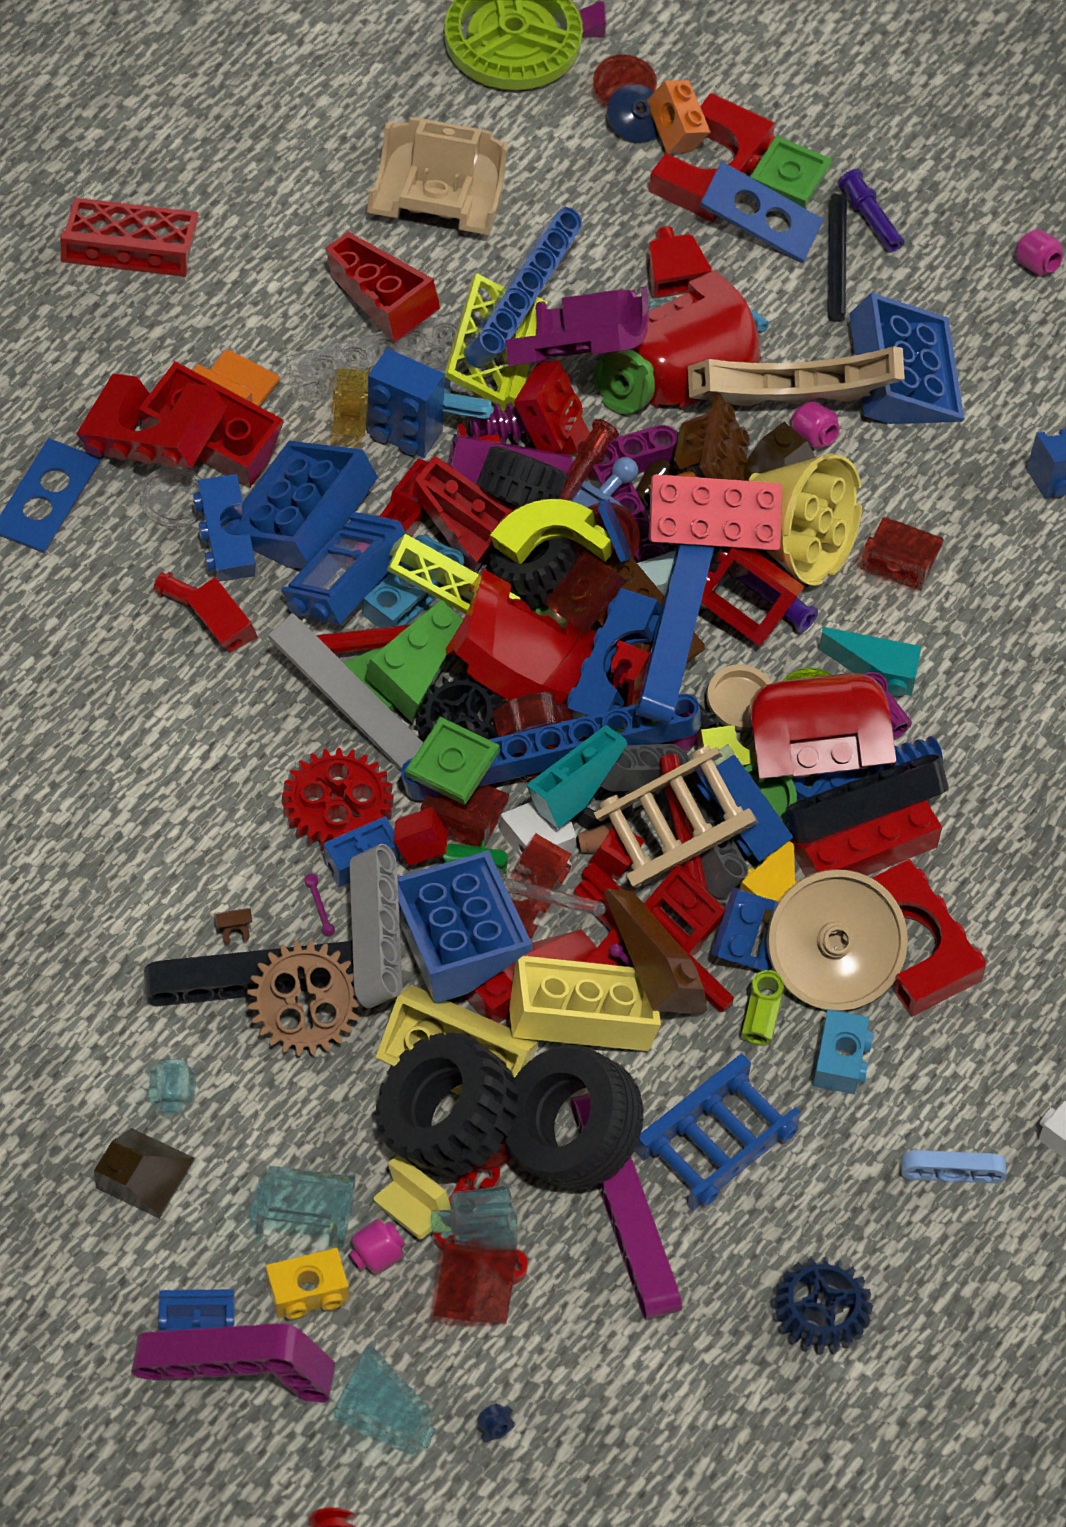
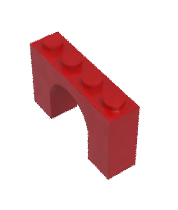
M710 92L700 105L710 130L706 138L726 147L734 156V159L727 165L748 176L749 173L754 172L762 159L761 156L764 152L766 153L776 137L773 136L775 122ZM665 153L650 173L649 192L713 223L718 217L699 206L718 168H699Z
M112 373L76 433L83 442L85 450L96 457H101L102 455L115 457L123 461L129 459L141 461L145 464L156 463L171 468L183 467L192 469L228 408L213 386L187 383L174 407L162 421L150 428L134 431L135 425L140 418L138 408L150 393L138 376Z
M908 859L872 877L894 897L904 918L914 920L925 926L932 933L937 944V950L932 956L896 974L893 992L911 1017L982 981L986 968L983 954L979 949L973 948L970 944L963 926L958 921L955 922L950 916L945 901L940 895H935L930 888L927 876L923 870L917 869L912 861Z

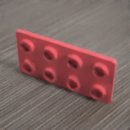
M653 475L651 477L649 541L654 543L778 550L780 549L782 485L771 482Z

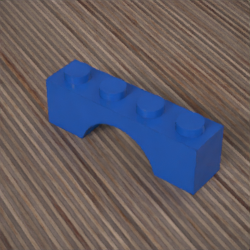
M620 588L617 597L612 598L607 610V620L604 626L600 627L596 632L594 638L595 647L590 657L585 658L582 664L581 678L578 685L573 687L568 695L567 708L574 719L623 707L624 700L612 686L611 662L616 652V645L619 640L630 645L652 641L662 608L657 599Z

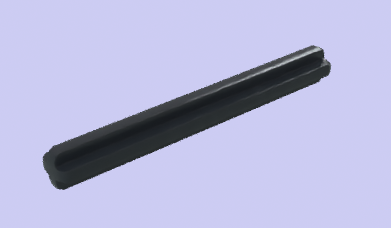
M833 193L829 201L828 318L832 322H842L845 320L847 197L843 193Z

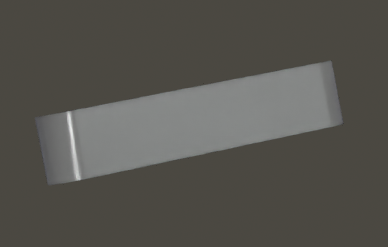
M379 844L352 857L350 860L354 989L357 999L366 1008L379 1005L400 995L402 992L397 862L393 851L385 844Z

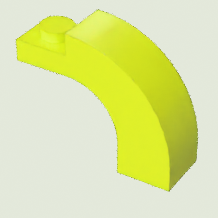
M546 499L526 504L505 517L490 534L494 547L519 564L523 563L536 546L546 540L558 537L576 541L605 562L614 552L608 532L602 527L595 525L593 511L581 504L562 499Z

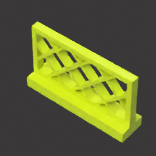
M476 273L470 283L445 369V378L494 403L498 402L502 412H504L507 402H511L515 407L514 400L525 384L530 364L508 366L506 347L501 352L505 361L504 365L497 367L493 359L487 365L489 369L480 372L478 368L472 366L467 361L464 354L466 345L463 340L465 337L473 336L478 328L471 318V313L479 311L482 319H484L488 313L487 308L493 305L504 288ZM479 287L489 292L492 298L491 301L483 302L478 293ZM539 297L536 298L513 334L512 339L536 336V303L544 301L547 305V301ZM465 361L471 375L465 376L456 371V364ZM492 375L498 386L497 391L487 387L483 377Z

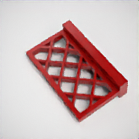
M74 197L66 229L62 230L60 237L61 262L186 277L188 259L198 222V212ZM79 210H93L95 213L84 218L79 213ZM118 213L124 214L126 217L115 221L110 216ZM152 217L157 221L146 225L142 219ZM103 220L107 226L99 230L92 225ZM176 221L189 222L188 225L179 229L172 223ZM131 224L139 228L129 234L123 229ZM164 227L170 232L162 237L154 233ZM84 228L88 233L77 231ZM116 232L120 237L110 236L109 234ZM147 236L150 240H144L140 238ZM175 240H179L182 244L170 243V242H173V241H175Z

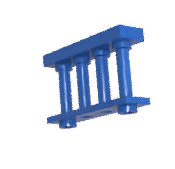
M742 1053L641 1132L639 1142L634 1150L643 1161L653 1154L656 1157L660 1155L693 1189L690 1191L688 1207L692 1211L701 1204L704 1206L710 1205L719 1196L720 1189L780 1140L783 1143L789 1141L799 1129L798 1121L801 1111L794 1107L785 1116H782L749 1083L751 1062ZM731 1091L734 1094L739 1093L771 1125L759 1137H756L723 1104V1098ZM705 1112L713 1114L745 1146L733 1158L730 1159L697 1125V1119ZM679 1133L687 1135L719 1169L704 1180L670 1146V1140Z

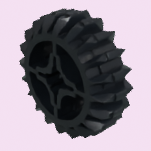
M457 673L452 682L443 677V685L441 687L432 684L430 688L432 695H425L424 704L420 705L417 712L419 717L416 718V725L422 741H425L437 723L439 715L488 740L501 737L500 731H506L507 725L504 719L508 716L502 696L497 695V693L476 681L470 675L465 680H462L461 676ZM480 703L487 707L484 722L477 715Z

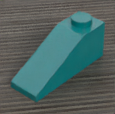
M823 627L819 645L820 651L853 673L865 674L876 672L881 674L888 683L887 690L891 695L912 696L922 646Z
M605 725L526 784L538 813L555 827L560 828L585 809L627 746L626 739Z

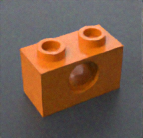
M665 80L647 100L667 153L693 152L710 133L689 80Z

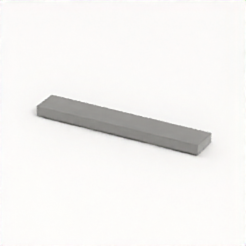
M294 613L268 634V639L400 771L407 760L414 758L423 742Z

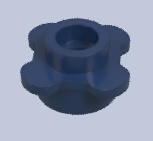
M493 1404L486 1407L479 1414L477 1422L483 1430L481 1439L484 1442L502 1438L514 1428L515 1422L511 1419L513 1410L510 1406Z

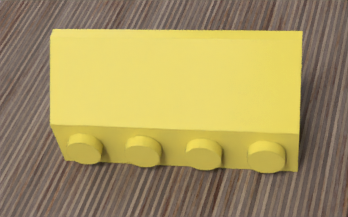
M522 956L515 961L509 1008L512 1038L649 1051L661 1026L659 1011L652 1010L635 967Z
M410 985L396 999L375 1058L395 1066L400 1060L398 1056L405 1050L410 1051L413 1049V1044L421 1039L428 1041L431 1035L439 1033L446 1035L449 1032H457L463 1036L468 1035L498 1056L506 1063V1067L512 1071L515 1077L523 1066L533 1059L539 1041L512 1038L511 1028L447 1000L434 1004L429 992ZM462 1084L456 1086L450 1091L460 1095L462 1091Z

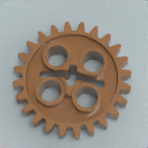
M297 940L294 941L293 951L291 952L282 944L280 945L282 956L277 957L269 952L268 957L271 964L269 966L263 963L257 964L264 972L262 977L251 975V979L258 984V988L249 989L247 993L257 997V1001L247 1006L248 1009H258L259 1012L251 1020L253 1023L263 1021L265 1025L261 1028L259 1034L264 1035L271 1032L273 1035L269 1042L270 1045H274L279 1040H282V1051L285 1053L291 1044L295 1045L298 1056L301 1055L304 1046L309 1047L312 1055L316 1054V1045L321 1044L326 1051H329L328 1040L333 1038L341 1044L342 1039L339 1032L343 1030L352 1033V1029L347 1024L348 1019L359 1020L360 1018L351 1012L352 1007L363 1006L359 1000L353 999L355 989L351 982L354 980V973H346L351 962L348 960L339 964L337 960L341 952L338 950L331 956L326 955L328 945L325 943L319 951H315L313 940H309L306 950H302ZM299 966L304 968L308 993H314L315 999L309 1001L313 1025L311 1029L306 1028L302 1003L295 1001V996L301 995L297 972ZM318 967L325 968L330 975L328 984L321 988L313 986L310 981L311 972ZM289 973L293 976L295 985L290 992L281 993L276 990L274 984L279 974ZM322 1003H330L334 1006L335 1016L330 1022L322 1023L315 1016L316 1008ZM294 1008L299 1012L300 1021L298 1025L293 1028H286L281 1025L280 1015L285 1009Z

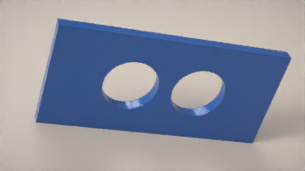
M724 162L720 163L699 205L801 263L805 261L824 221L823 218ZM747 193L753 196L758 203V212L755 214L741 212L735 205V195ZM772 210L783 213L789 220V230L777 232L771 229L765 219L766 213Z
M48 438L0 514V536L45 553L99 466L101 458ZM60 471L65 473L70 481L65 489L51 492L42 487L41 479L48 472ZM44 499L51 504L52 512L44 519L33 520L24 514L23 508L30 500Z

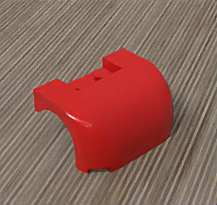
M715 270L688 282L689 293L649 311L648 331L645 339L635 348L629 349L638 353L644 360L649 361L653 367L655 390L649 403L656 408H659L661 404H679L680 408H683L701 400L689 398L688 366L707 359L758 363L761 360L759 335L746 300L733 285Z
M845 673L779 681L760 688L750 700L748 717L749 722L752 724L759 782H764V779L784 776L786 778H801L860 771L861 769H868L869 766L889 764L890 767H893L896 764L887 696L881 684L871 676L861 673Z

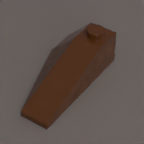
M605 890L603 893L652 1010L704 1014L707 1011L705 991L692 959L633 891Z

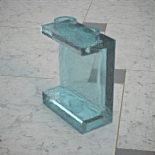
M269 1165L266 1178L259 1179L256 1199H253L250 1221L256 1222V1235H264L268 1220L330 1228L328 1246L343 1248L353 1210L356 1177Z

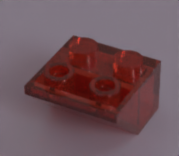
M445 1238L434 1316L469 1322L507 1323L518 1249Z

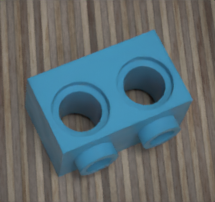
M405 563L400 565L410 572L416 570ZM388 572L386 578L379 585L375 586L363 599V616L378 628L408 625L437 598ZM430 578L432 584L438 587V581Z

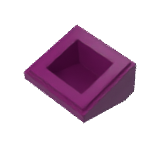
M600 1L578 10L582 20V38H605V1Z

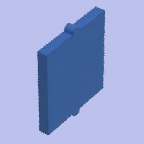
M610 499L599 501L600 506L598 510L620 562L630 560L632 552Z

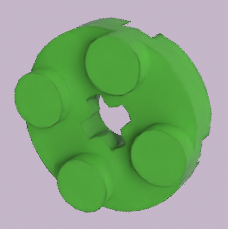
M629 349L607 353L595 365L593 372L596 391L600 389L601 394L605 397L602 401L611 410L622 414L632 413L646 406L652 399L655 390L653 367L649 361L644 360L638 353ZM624 375L627 378L629 385L626 388L623 386L624 383L619 379V376Z

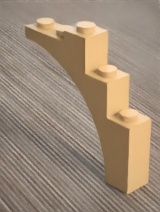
M894 346L875 352L819 361L745 363L707 359L688 366L689 398L712 401L713 395L721 394L725 402L740 406H752L767 400L801 404L816 398L850 402L869 396L870 390L905 380L903 348Z

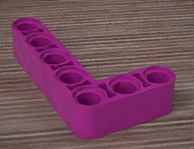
M657 425L592 445L588 452L587 476L591 484L599 489L611 477L615 461L623 457L631 458L636 462L638 474L645 472L649 463L655 462L658 458L671 464L674 461L677 448V432L670 426ZM622 483L610 497L621 503L626 510L624 512L626 514H623L618 521L632 552L630 554L636 563L666 554L661 543L649 541L650 519L633 483Z
M274 1323L141 1333L137 1338L131 1373L138 1378L154 1381L272 1373L302 1400L323 1403L330 1399L335 1362L296 1326Z

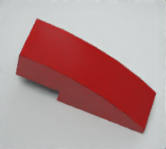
M419 458L394 488L390 503L379 515V517L400 521L406 534L411 537L414 536L427 513L413 494L415 479L429 463Z

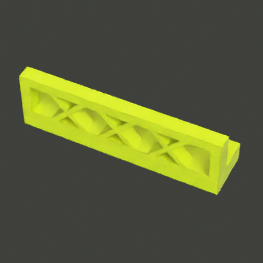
M404 534L394 543L389 554L393 557L387 571L440 600L442 599L445 603L459 611L467 613L470 604L461 600L459 594L472 600L474 594L469 592V588L479 574L407 534ZM402 561L416 570L410 572L398 564ZM430 578L438 581L439 583L445 586L441 588L437 587L436 585L432 584ZM510 592L509 598L521 599L520 597Z

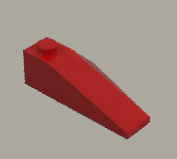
M582 929L533 942V950L524 956L586 962L597 946ZM515 962L470 993L463 995L479 1015L497 1023H501L510 1017L509 1008Z

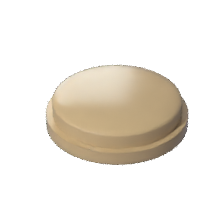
M740 664L727 666L719 670L709 683L707 689L708 707L711 712L716 714V719L723 725H735V730H752V724L749 722L748 717L750 700L757 690L767 684H771L772 681L766 674L754 667Z

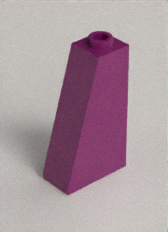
M457 434L453 436L448 465L475 484L477 483L489 448L492 446H501L561 469L567 475L562 491L567 490L568 483H573L576 464L572 463L573 458L567 454Z

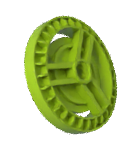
M453 0L447 11L444 26L445 46L454 64L475 81L487 86L507 90L532 89L557 80L575 63L580 53L583 34L580 14L571 0ZM476 11L468 26V36L471 37L465 40L461 29L468 17ZM553 16L559 21L563 30L558 28Z

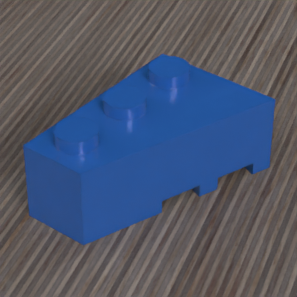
M1060 429L1059 435L1047 437L1045 432H1038L1035 435L1027 471L1044 499L1066 495V429Z

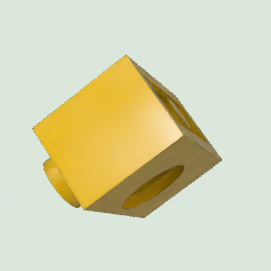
M337 1247L266 1265V1281L277 1319L283 1317L298 1319L305 1316L308 1311L319 1308L334 1310L342 1306L344 1302L349 1301V1285ZM304 1283H313L317 1286L311 1291H305L300 1288Z

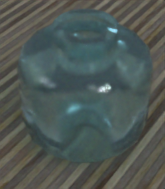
M162 1059L159 1061V1065L154 1066L150 1070L149 1100L156 1105H160L161 1112L180 1113L182 1112V1106L190 1105L195 1100L196 1071L188 1066L186 1060Z

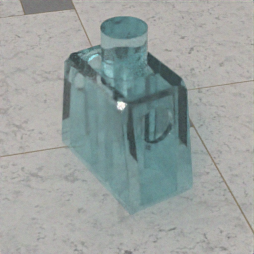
M508 1186L454 1192L451 1194V1210L431 1211L432 1232H452L457 1247L517 1249V1213Z

